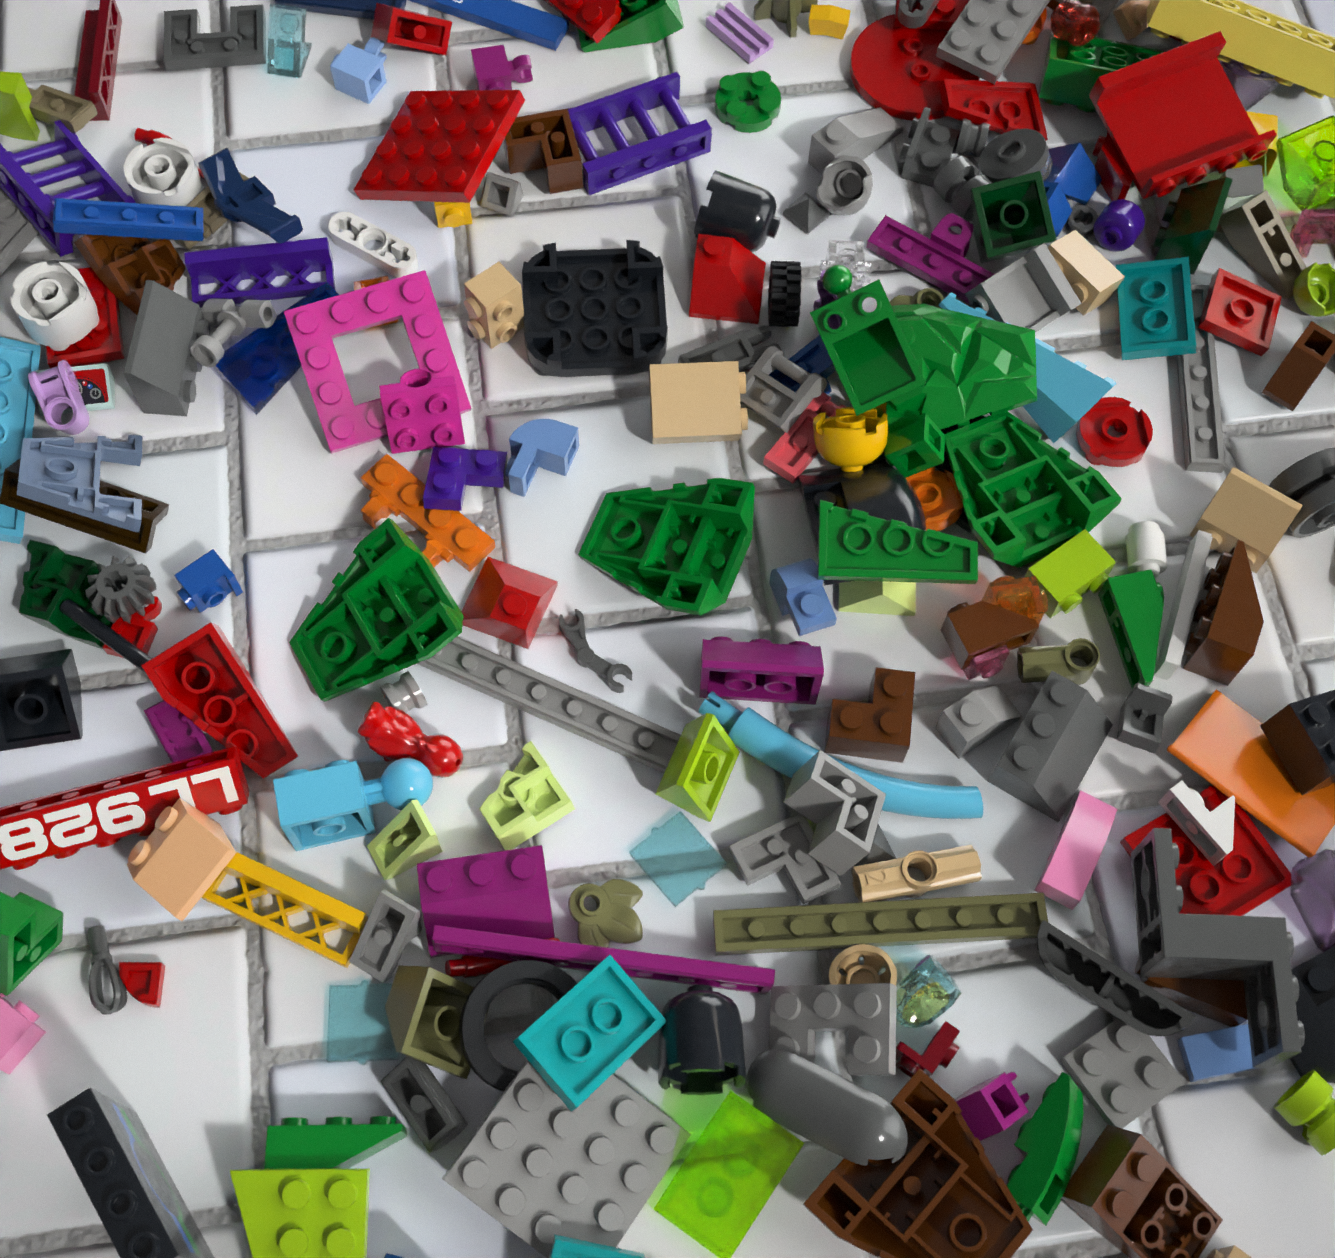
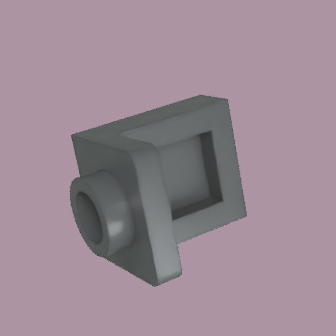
M1136 683L1120 710L1117 741L1155 754L1161 744L1164 715L1172 704L1173 696Z

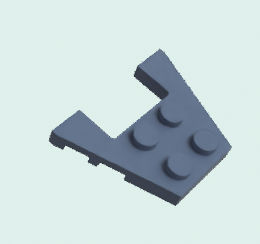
M128 435L127 441L111 442V439L106 438V436H98L97 442L74 443L73 437L23 438L17 495L126 530L139 532L142 520V499L104 495L99 492L101 461L133 466L141 465L143 436Z

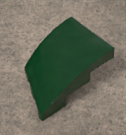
M30 540L27 544V550L31 554L30 568L23 575L22 584L24 592L20 599L19 613L55 632L103 649L104 643L60 612L62 603L67 599H71L110 628L112 627L113 623L108 621L104 615L100 616L94 612L91 607L92 602L86 597L85 590L91 587L88 583L87 575L99 574L98 564L93 560L65 554L57 546Z

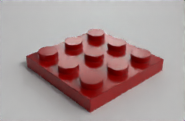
M1213 785L1199 793L1204 800L1205 807L1210 812L1229 799V797ZM1235 803L1233 850L1215 866L1209 862L1167 812L1120 841L1131 857V852L1153 828H1171L1172 843H1176L1179 848V864L1177 869H1175L1176 885H1180L1183 890V907L1179 911L1180 914L1244 916L1297 882L1243 808Z

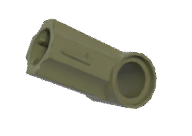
M1083 638L1074 639L1067 645L1019 647L1017 651L1018 678H1020L1021 683L1045 682L1051 671H1054L1077 685L1084 684L1090 679L1100 660L1099 649L1092 641ZM1078 657L1084 660L1087 666H1077L1071 661V658Z

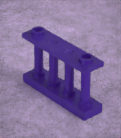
M678 72L660 76L649 82L568 109L578 148L586 160L585 163H582L583 186L589 196L711 152L712 128L708 121L703 120L691 124L677 101L680 97V75ZM662 105L665 106L678 130L664 135H660L647 112ZM631 116L635 117L648 139L633 146L629 145L617 124V121ZM600 127L605 128L617 150L602 157L598 156L586 132Z
M61 120L54 122L55 141L16 153L6 151L0 144V187L56 253L62 257L73 253V236L75 234L54 233L53 215L55 198L89 200L98 197L101 201L136 202L131 195H127L87 151L80 143L78 136L70 132ZM61 155L68 163L32 175L21 168V166ZM78 175L87 184L53 196L44 194L40 190L41 187Z

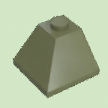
M398 966L385 1005L396 1052L459 1078L467 1079L471 1067L465 1059L461 1048L459 1022L464 1003L474 987L431 967Z

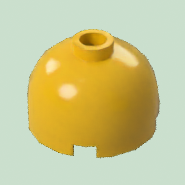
M853 407L836 409V416L826 418L825 412L820 413L813 419L816 448L821 457L833 465L841 466L842 471H860L863 469V465L872 463L878 458L886 447L888 437L887 414L883 413L882 417L879 418L877 417V410L871 409L857 416Z

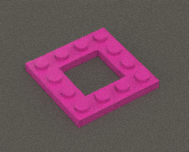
M425 270L284 311L331 454L388 436L381 398L354 406L332 340L333 338L402 318L418 368L429 370L434 378L455 376L460 413L471 411L472 408Z

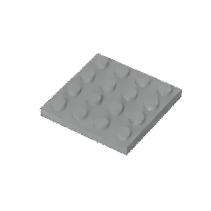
M526 1060L442 1179L546 1258L550 1256L554 1234L617 1247L691 1134L613 1074L578 1108L571 1112L531 1063Z

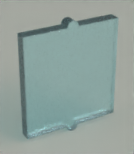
M681 811L660 828L653 827L651 835L629 852L631 857L674 907H677L697 889L704 890L705 883L727 865L726 861Z
M363 980L360 985L330 986L327 1062L358 1061L361 1065H366L368 1061L399 1060V1053L395 1049L385 1009L393 983L369 984L367 980Z

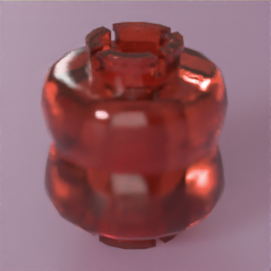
M1064 0L1052 12V34L1059 40L1068 41L1071 45L1083 46L1098 33L1100 26L1099 12L1093 5L1083 4L1079 0Z

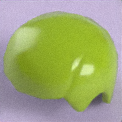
M1315 262L1305 268L1295 279L1293 295L1296 305L1302 312L1316 317L1329 316L1335 313V270L1330 263L1317 264Z

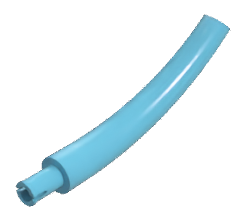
M713 691L707 696L709 700L705 699L698 712L700 714L709 713L715 715L722 727L730 732L728 736L737 747L791 779L793 774L819 751L785 732L750 707L742 712ZM832 757L886 794L882 811L939 819H973L983 817V801L977 786H948L914 782L869 771Z

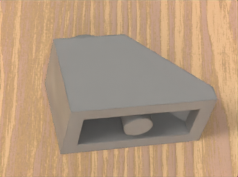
M999 686L974 690L944 709L935 728L959 759L1020 720L1022 715Z

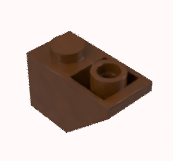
M1311 321L1262 393L1289 410L1294 411L1334 355L1335 334Z

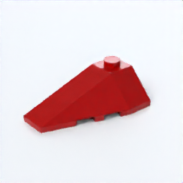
M210 622L141 665L164 701L194 722L197 727L208 733L225 748L236 746L240 760L263 779L299 757L241 659L218 625Z

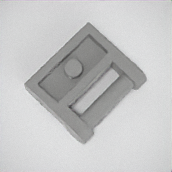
M770 346L746 375V394H740V402L787 433L812 399L824 392L827 380L817 373L811 374L785 358L783 351L775 346ZM777 369L801 386L795 393L769 376V373Z

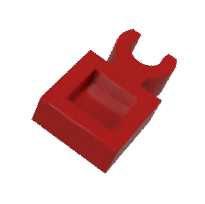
M154 596L155 604H149L144 608L145 616L139 615L137 612L132 614L130 624L124 622L120 617L111 627L112 630L146 654H148L158 631L156 624L150 620L155 619L162 610V603L156 596ZM106 644L103 645L102 648L107 654L124 658Z

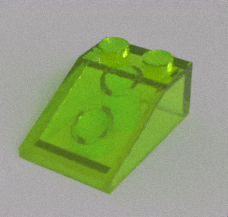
M730 1090L653 1210L716 1257L731 1258L799 1153L804 1142Z

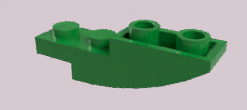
M1064 1072L1060 1074L1056 1082L1051 1083L1046 1088L1042 1097V1103L1032 1118L1027 1119L1020 1127L1018 1139L1014 1146L1022 1153L1025 1159L1021 1164L1016 1165L1012 1169L1007 1180V1187L1027 1221L1029 1222L1031 1217H1033L1045 1226H1047L1067 1188L1077 1159L1082 1135L1084 1115L1083 1093L1072 1078Z

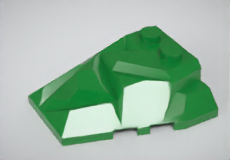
M927 304L892 305V309L926 384L886 402L888 434L919 421V415L924 413L931 418L940 430L956 424L960 428L969 425L970 419L988 413L991 416H995L1037 401L1035 330Z

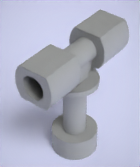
M208 299L204 303L201 312L205 319L209 321L210 326L218 327L211 336L201 335L191 346V354L201 365L214 367L224 356L222 345L230 335H241L245 327L269 328L273 325L277 314L270 300H246L241 306H236L233 299Z

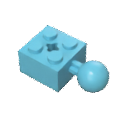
M402 758L392 762L384 770L381 778L365 781L357 761L349 762L348 760L332 761L325 768L313 771L305 769L292 770L284 774L282 778L273 779L280 827L296 851L377 833L372 810L373 804L387 802L390 806L403 810L412 800H418L422 806L427 802L433 790V778L429 769L422 762L412 758Z

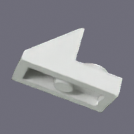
M1181 780L1159 800L1158 803L1213 866L1233 850L1234 796H1231L1210 812L1205 807L1201 795L1194 789L1188 788Z

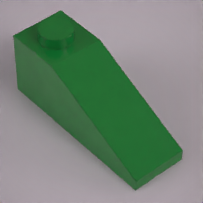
M1145 570L1109 577L1098 593L1131 689L1136 683L1149 687L1153 681L1165 596L1163 587L1159 582H1156L1152 570Z

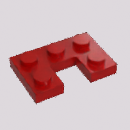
M91 267L77 270L82 275L97 305L100 319L99 324L87 336L71 344L65 350L55 351L50 346H46L47 363L50 369L58 366V362L61 360H66L71 367L125 359L118 298L100 280Z

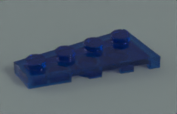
M326 282L286 310L338 296L339 294ZM284 311L276 316V320L271 327L258 328L224 351V356L213 367L256 415L302 366Z

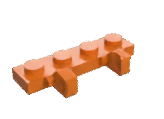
M388 454L384 455L360 477L362 485L371 491L369 494L370 500L361 509L363 520L375 529L376 523L381 518H387L391 513L396 517L398 515L403 517L425 535L427 547L422 553L430 560L434 568L443 559L447 563L454 559L467 571L471 572L496 547L494 539L459 511L424 509L423 496L426 485Z

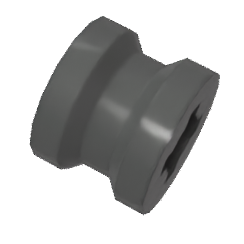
M963 119L955 152L962 154L968 151L973 152L975 157H980L981 152L985 148L990 124L982 123L975 125L970 120Z

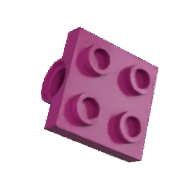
M413 369L401 376L400 383L379 386L392 454L465 444L455 376L434 378L429 370Z

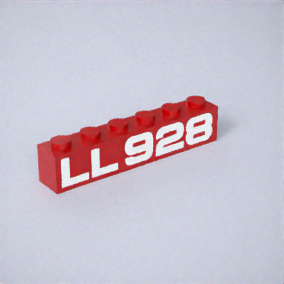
M237 747L226 748L0 807V869L11 866L14 870L28 868L36 864L38 859L53 855L56 859L66 858L76 854L80 848L94 844L98 848L107 847L120 841L121 837L135 833L139 837L148 836L154 831L156 820L161 812L169 806L173 807L179 798L206 815L218 812L220 815H227L240 810L243 805L248 804L249 787Z

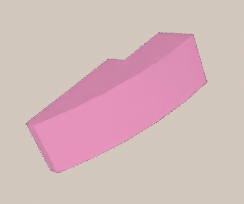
M1080 790L1047 859L1048 862L1035 888L1036 892L1044 893V896L1071 910L1074 909L1081 901L1099 860L1117 808Z

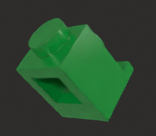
M926 413L919 415V421L888 434L887 444L884 449L886 460L891 466H895L905 478L944 463L945 435Z

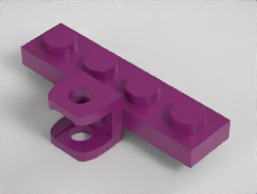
M953 213L947 214L940 220L931 233L930 239L885 215L867 240V249L949 294L951 292L956 294L957 298L968 304L969 300L965 293L995 275L965 258L969 251L974 226ZM957 226L962 232L958 234L952 231L950 227Z

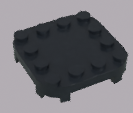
M626 240V248L556 251L555 242L543 245V251L533 256L528 263L524 262L522 269L524 341L527 357L533 365L534 371L541 376L556 377L626 375L649 371L650 364H661V360L666 354L668 342L663 278L664 267L661 257H655L652 252L640 247V241Z

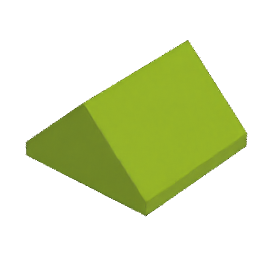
M706 713L685 724L655 793L657 796L708 822L712 820L740 753L714 714Z

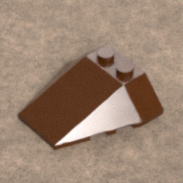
M920 1068L890 1102L906 1127L908 1143L904 1156L894 1163L891 1162L890 1158L883 1160L868 1159L867 1165H860L843 1158L803 1203V1206L837 1238L879 1258H1011L1033 1231L1002 1177L997 1175L985 1155V1149L979 1139L975 1138L962 1117V1111L955 1099Z

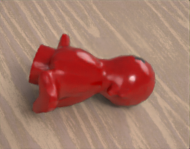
M372 702L357 731L361 736L365 737L369 748L382 756L385 762L402 758L416 759L422 762L429 769L431 775L444 778L454 775L460 769L463 762V753L456 741L444 734L425 735L417 722L403 710L387 706L384 709L379 702Z

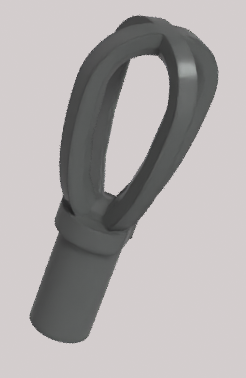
M94 926L87 930L92 954L90 958L92 967L89 973V995L92 1005L102 1014L107 1015L120 1011L126 1005L127 992L120 978L119 970L113 963L112 955H110L105 927ZM104 966L109 973L113 988V1002L111 1005L104 1004L102 990V969Z

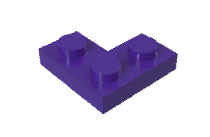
M433 447L423 496L424 509L462 511L466 485L503 488L507 467V452Z

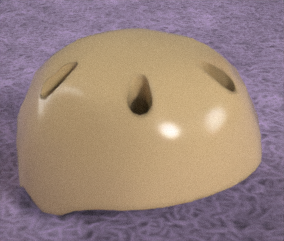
M859 944L843 950L834 958L829 969V982L831 985L891 983L897 985V970L891 958L881 948L868 944ZM860 957L864 958V965L859 964ZM882 968H885V969H886V971H885L884 973H882L881 975H878V972H879ZM839 970H843L847 976L840 974Z

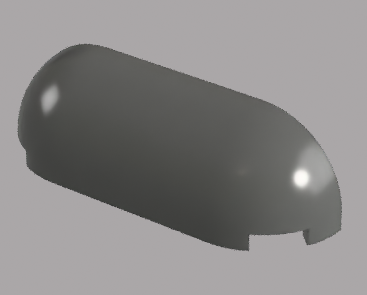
M1042 921L1038 931V952L1042 963L1049 973L1133 1029L1150 1036H1169L1184 1030L1196 1018L1191 1012L1047 921Z
M771 1049L764 1051L751 1063L744 1087L747 1088L750 1097L753 1099L752 1107L765 1118L860 1165H867L868 1159L883 1160L890 1158L891 1162L894 1163L904 1156L908 1143L904 1122L894 1107L879 1095L786 1050Z

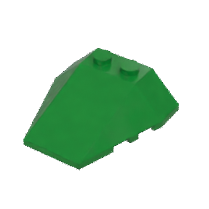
M1008 411L995 416L990 415L944 434L945 451L971 531L994 560L1019 568L1042 558L1084 529L1090 532L1122 500L1100 472L1091 466L1087 469L1083 468L1069 458L1070 452L1062 447L1056 450L1041 440V433Z
M712 478L707 479V484L688 487L683 482L673 484V489L653 491L651 487L606 493L578 555L585 562L665 609L701 616L726 603L752 541L755 486L752 482Z
M390 518L386 519L359 542L353 551L356 557L344 574L337 573L332 581L335 585L322 604L316 603L289 642L320 700L324 702L427 660L462 633L464 615L430 560Z

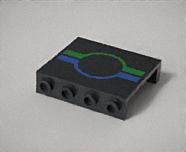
M90 1087L47 1114L120 1258H214L135 1111Z

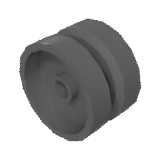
M1328 448L1294 463L1273 479L1269 487L1303 505L1288 527L1294 537L1312 536L1335 526V448Z

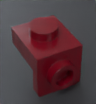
M945 1021L922 1055L900 1041L896 1046V1067L910 1078L919 1068L929 1077L934 1073L938 1065L946 1069L960 1048L953 1043L960 1030Z

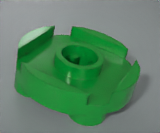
M742 72L726 75L720 79L715 95V112L719 120L725 125L727 121L735 125L736 131L755 133L767 129L772 125V120L776 116L778 117L781 108V93L777 85L771 81V76L767 72ZM742 100H752L753 105H747V103Z

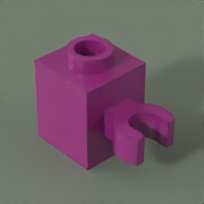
M504 45L471 49L477 90H512L511 81L516 80L519 83L533 81L531 73L532 64L529 55H520L512 61H507Z
M1015 1072L999 1074L971 1087L955 1099L962 1111V1117L975 1138H978L979 1141L1006 1130L1029 1112L1025 1103H1027L1030 1096L1027 1092L1019 1095L1012 1084V1080L1017 1078Z

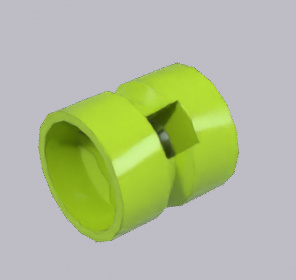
M1313 1069L1298 1079L1278 1099L1274 1109L1292 1127L1302 1125L1304 1127L1302 1136L1323 1156L1335 1149V1099L1332 1097L1333 1088Z

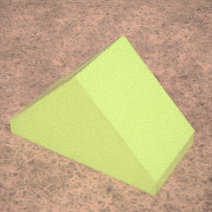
M850 581L839 583L838 611L915 616L916 582Z
M412 800L367 845L384 880L392 879L413 868L418 863H422L442 852L437 835L418 800Z

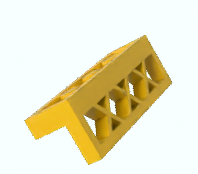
M236 852L201 897L345 968H348L350 965L349 960L368 920L366 913ZM226 874L240 879L243 894L225 899L215 893ZM248 884L257 887L258 889L249 891ZM268 893L276 897L280 911L265 916L255 913L252 902L253 898ZM283 900L294 906L285 909ZM246 901L248 909L238 904ZM307 911L313 915L316 928L300 934L292 931L288 916ZM282 918L284 926H281L273 921ZM319 918H322L330 923L321 926ZM343 928L353 933V936L343 954H340L328 948L324 933ZM319 936L321 944L311 940L310 938Z

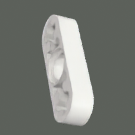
M350 212L337 213L329 220L328 227L331 239L340 248L396 278L416 273L418 270L417 253L415 248L409 243ZM371 240H379L383 243L377 250H368L364 247Z

